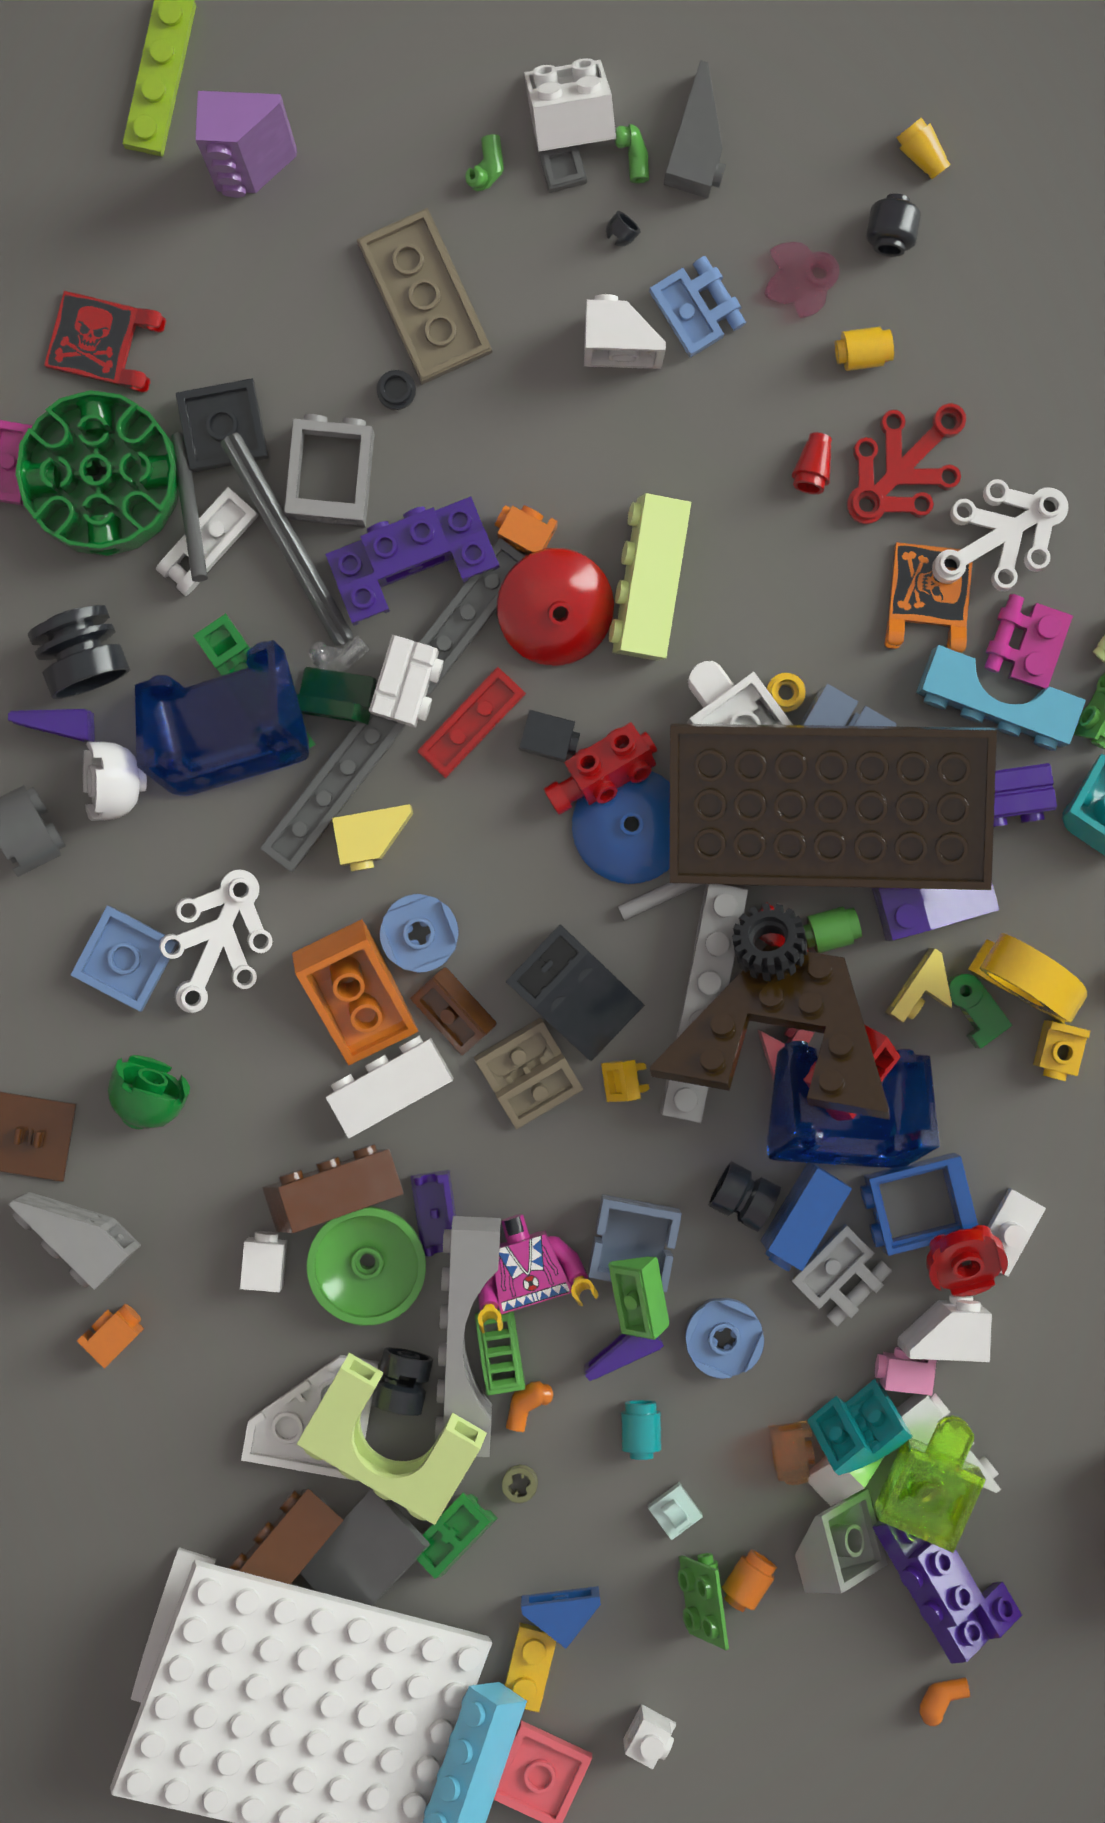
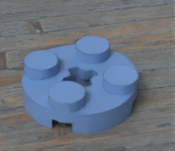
M422 894L408 895L393 903L383 917L380 928V942L387 957L402 969L417 973L434 970L447 962L456 949L459 935L457 920L451 909L437 898ZM415 922H419L422 927L429 926L431 933L426 935L427 942L420 945L418 940L409 939L408 933L413 931L412 924Z
M731 1298L709 1299L692 1313L686 1325L685 1341L687 1352L696 1367L709 1376L726 1379L739 1375L742 1372L745 1373L757 1363L762 1354L764 1336L761 1323L753 1310L738 1300ZM724 1328L731 1329L730 1335L735 1338L732 1345L726 1343L723 1348L717 1347L718 1340L714 1337L715 1332H722Z

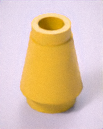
M922 117L896 137L902 145L899 149L921 170L928 174L931 180L951 165L946 159L947 157L931 123L927 125Z

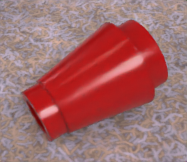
M819 432L809 434V438L792 472L793 486L797 490L808 494H821L824 492L825 486L830 484L832 442L830 436Z

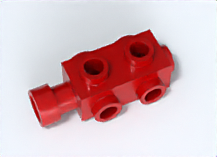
M630 722L622 728L612 730L605 738L592 746L576 752L575 756L564 762L571 776L559 784L557 781H554L543 788L558 815L571 809V803L583 796L589 805L596 801L598 803H607L616 796L617 788L629 781L632 783L642 782L651 774V768L657 765L652 754L658 750L648 733L645 731L639 734L635 726Z

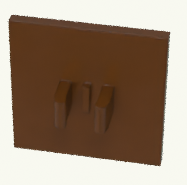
M0 1092V1172L63 1182L77 1104Z

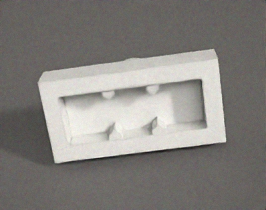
M1008 1188L987 1226L991 1229L992 1234L1001 1240L1008 1259V1267L1004 1274L1006 1276H1009L1046 1210L1045 1207L1011 1188Z

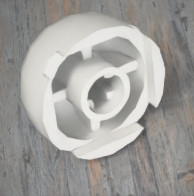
M103 741L87 742L86 745L89 750H84L82 776L83 793H88L89 797H92L93 803L85 804L88 818L91 821L120 818L129 813L136 805L139 792L146 791L145 768H138L135 756L127 748L119 744Z

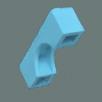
M940 645L932 649L916 691L917 694L925 696L923 702L930 706L944 710L947 705L962 710L960 716L977 723H982L984 719L998 724L997 730L1015 737H1019L1020 733H1024L1035 738L1033 742L1035 745L1053 751L1056 750L1057 746L1064 747L1070 744L1086 702L1085 699L1050 686L1041 690L1031 701L1024 704L1000 702L990 696L980 684L976 672L975 658Z

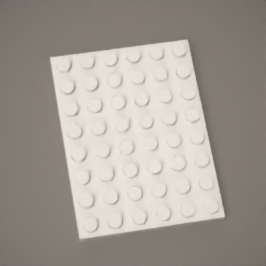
M194 1560L110 1786L111 1795L232 1823H423L426 1806L430 1802L437 1782V1773L443 1764L449 1746V1737L455 1728L462 1708V1699L469 1686L477 1685L492 1641L486 1635Z

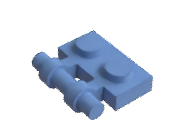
M706 256L699 258L693 263L699 276L692 281L685 269L681 268L650 287L649 290L690 358L723 338L724 333L718 324L721 320L726 319L733 331L738 330L747 323L739 311L742 307L736 297L731 298L721 282L723 279L722 274L717 267L713 268ZM703 290H709L718 305L717 307L709 310L699 294Z

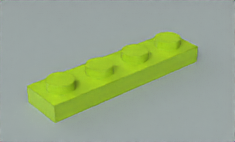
M154 0L122 143L125 149L161 157L164 155L195 15V0Z

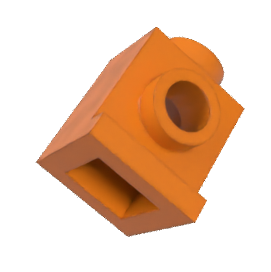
M505 505L494 526L499 528L497 533L498 540L501 538L514 549L529 555L547 548L557 529L558 521L550 518L546 524L542 522L544 516L528 506L523 505L520 510L513 505L511 508Z
M124 1304L114 1315L107 1310L91 1326L96 1333L94 1334L88 1329L77 1342L105 1369L144 1329L139 1324L141 1317L127 1304Z

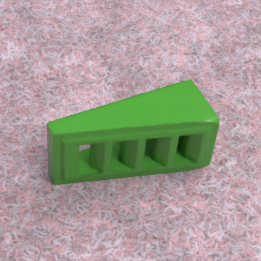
M514 1311L501 1314L502 1322L507 1321L508 1329L485 1331V1334L480 1331L478 1324L480 1312L475 1313L486 1395L524 1390L525 1378ZM488 1319L487 1321H485L484 1330L485 1325L497 1323V1321L495 1319ZM510 1338L509 1345L488 1348L487 1341ZM512 1354L513 1361L494 1364L490 1362V1357ZM515 1371V1377L493 1380L492 1374Z

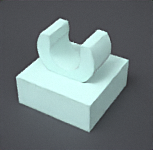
M680 1482L648 1504V1509L671 1540L703 1518L701 1511Z

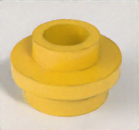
M792 673L776 675L767 686V690L783 712L796 710L805 699V685L798 676ZM782 686L790 687L793 693L791 699H782L778 693L779 688Z

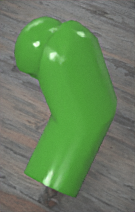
M628 124V127L618 126L615 129V145L618 148L628 147L630 182L645 183L649 181L648 151L639 128L633 124Z
M491 134L481 138L483 160L474 169L469 168L465 174L466 183L473 190H487L504 171L499 135Z

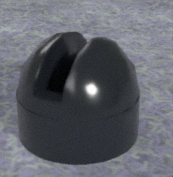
M617 211L606 226L607 238L609 239L614 234L618 238L615 245L621 247L632 243L641 232L638 225L621 211Z

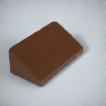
M446 967L441 969L410 998L462 1056L497 1025L492 1016Z

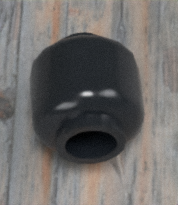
M898 193L889 194L886 198L875 202L871 207L866 235L869 243L874 246L875 252L884 256L898 257L915 246L921 216L920 210L915 204L910 202L906 195Z

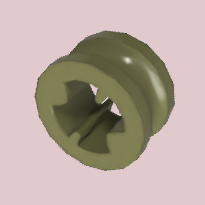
M526 1465L511 1467L507 1470L502 1481L503 1493L507 1499L515 1503H523L530 1500L538 1486L536 1473ZM522 1474L521 1479L524 1476L529 1478L530 1482L526 1486V1493L519 1494V1489L516 1492L512 1491L510 1485L514 1481L513 1475Z

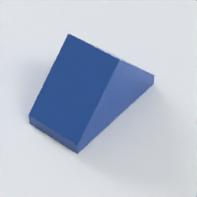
M599 1586L521 1596L522 1615L565 1649L601 1605Z

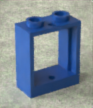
M956 1153L864 1175L866 1185L860 1186L861 1196L866 1210L872 1208L875 1223L870 1224L871 1236L875 1247H882V1251L888 1256L929 1246L930 1241L938 1235H948L952 1232L971 1229L978 1225L962 1158ZM942 1169L955 1223L892 1238L879 1185Z

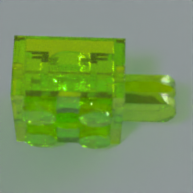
M954 1415L944 1416L938 1421L928 1444L914 1438L904 1443L897 1453L874 1505L879 1521L952 1553L956 1549L986 1481L978 1466L965 1461L974 1442V1433L965 1420Z

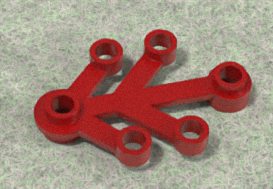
M948 403L941 406L933 417V427L903 457L902 429L906 423L905 416L898 410L886 412L880 422L881 429L885 433L886 474L876 484H874L873 459L878 453V445L875 440L869 437L858 440L853 449V455L858 461V487L851 492L847 500V510L854 521L860 524H872L878 521L884 513H911L917 518H922L932 511L934 501L928 493L919 492L913 497L887 496L896 485H938L943 490H951L958 485L961 480V472L954 465L948 464L942 468H913L944 437H954L964 428L966 414L959 405ZM891 416L896 417L900 423L899 428H889L886 419ZM942 417H951L954 420V427L951 429L943 427L941 423ZM868 444L872 448V455L868 457L862 456L859 452V446ZM944 471L952 472L955 477L954 483H945L942 480V473ZM921 498L927 502L928 508L926 511H918L915 508L914 502L916 499ZM869 499L873 504V509L869 512L861 510L859 506L860 500Z

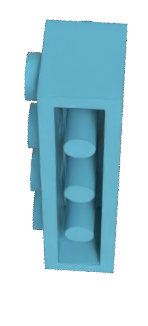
M500 1682L468 1687L462 1699V1708L455 1728L449 1737V1746L443 1764L437 1773L434 1791L424 1812L423 1823H486L527 1700Z

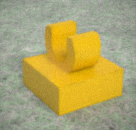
M635 1060L601 1063L607 1102L641 1099L640 1093L650 1089L649 1084L639 1085L637 1071L647 1069L645 1063H636Z

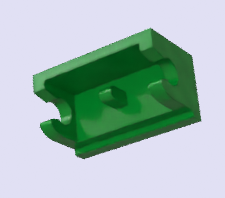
M462 1493L439 1517L436 1524H432L422 1535L431 1545L419 1556L417 1561L434 1579L443 1576L498 1519L490 1510L485 1511L477 1503L478 1498L473 1494L466 1495Z

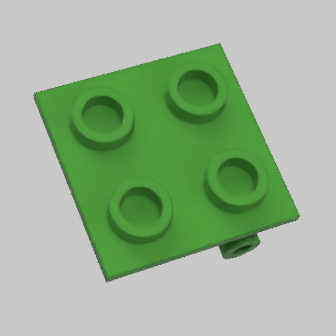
M712 1553L697 1555L698 1561L683 1555L679 1556L678 1582L684 1592L686 1608L683 1610V1620L689 1634L723 1650H729L718 1561L713 1560Z

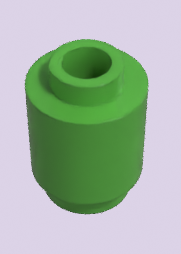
M842 906L807 916V924L803 925L807 948L814 947L816 953L854 944L855 939L862 938L860 922L854 907L845 910Z

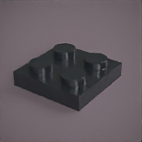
M253 378L176 393L188 462L192 473L231 466L232 463L221 446V441L236 432L241 435L255 461L269 458Z

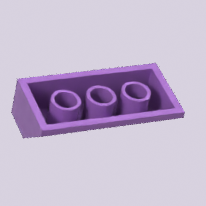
M198 91L196 143L216 190L222 192L223 195L240 198L246 196V193H257L297 156V147L281 94Z

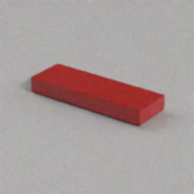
M497 667L417 752L446 779L524 698L526 693Z

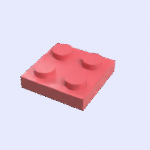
M521 1720L494 1800L542 1823H563L591 1763L592 1753Z

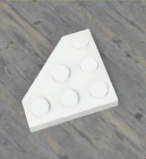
M338 1356L251 1417L247 1424L241 1461L348 1479L339 1472L338 1468L324 1460H316L310 1457L303 1448L296 1445L347 1356ZM359 1358L378 1369L379 1361ZM374 1392L361 1414V1429L365 1439Z

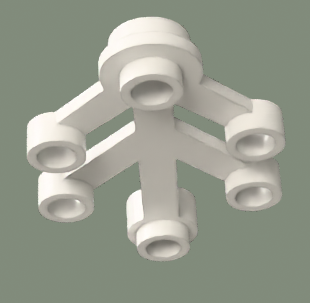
M995 479L990 481L983 490L985 502L992 506L1004 503L1027 510L1015 518L978 509L968 499L958 500L950 510V517L954 523L958 525L969 523L993 529V531L958 552L951 549L942 551L932 564L934 577L944 584L954 583L964 574L966 565L1003 544L998 568L992 574L991 582L995 589L1008 591L1017 582L1018 575L1014 568L1023 531L1035 524L1032 548L1026 553L1024 563L1030 571L1039 572L1043 570L1051 559L1047 548L1052 526L1060 524L1068 513V501L1065 495L1055 488H1042L1032 495L1009 489L1008 485L1002 480ZM990 488H999L1002 492V497H992ZM1044 501L1053 502L1055 511H1046L1043 506ZM957 507H966L969 511V517H960L957 513ZM1032 553H1039L1043 557V564H1035L1031 559ZM946 559H953L957 564V569L954 571L948 570L945 567L944 561ZM1000 572L1007 573L1010 576V584L1001 583L998 579V574Z
M240 869L230 871L221 880L219 889L194 899L183 898L176 904V915L187 923L197 920L200 912L223 905L216 920L178 935L167 934L160 941V951L165 957L170 959L180 957L184 949L207 941L191 979L180 983L175 991V1001L185 1012L196 1013L205 1007L208 1000L205 986L223 947L233 970L231 975L233 983L241 989H248L256 982V972L247 964L232 926L238 912L240 911L248 929L247 943L253 951L257 953L267 952L271 948L273 940L270 933L263 929L254 906V902L259 895V884L255 876L248 871ZM239 882L245 883L247 887L246 893L241 897H237L233 893L235 884ZM186 903H192L195 907V912L190 917H184L181 914V908ZM258 934H264L267 939L266 944L260 948L255 947L253 944L254 937ZM175 939L179 942V948L175 953L165 951V944L168 940ZM242 970L250 971L251 977L247 983H239L237 980V975ZM190 991H197L199 993V1000L195 1004H188L185 1001V996Z

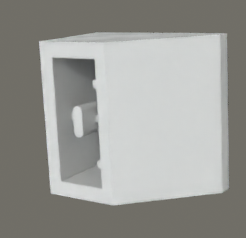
M584 58L574 61L571 65L559 67L541 65L533 71L524 72L533 130L539 152L616 139L612 94L601 60L594 61Z

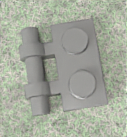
M844 1224L809 1259L803 1271L799 1270L790 1280L819 1309L831 1298L837 1305L827 1317L838 1327L848 1316L852 1318L859 1311L857 1307L872 1291L877 1293L884 1286L882 1281L892 1270L881 1260L870 1271L864 1264L875 1253ZM856 1273L862 1280L845 1296L839 1289Z

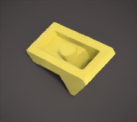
M929 948L886 1010L885 1013L895 1020L904 1022L907 1017L911 1020L914 1019L925 1003V1000L921 998L924 992L942 1005L952 1008L943 956L937 949Z

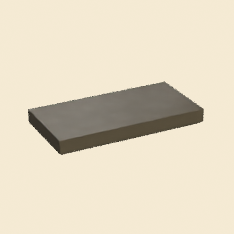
M428 208L357 239V244L421 384L492 353L489 341Z

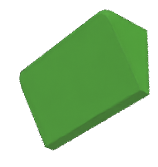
M648 1256L611 1261L608 1266L621 1333L655 1340L669 1326L657 1257Z

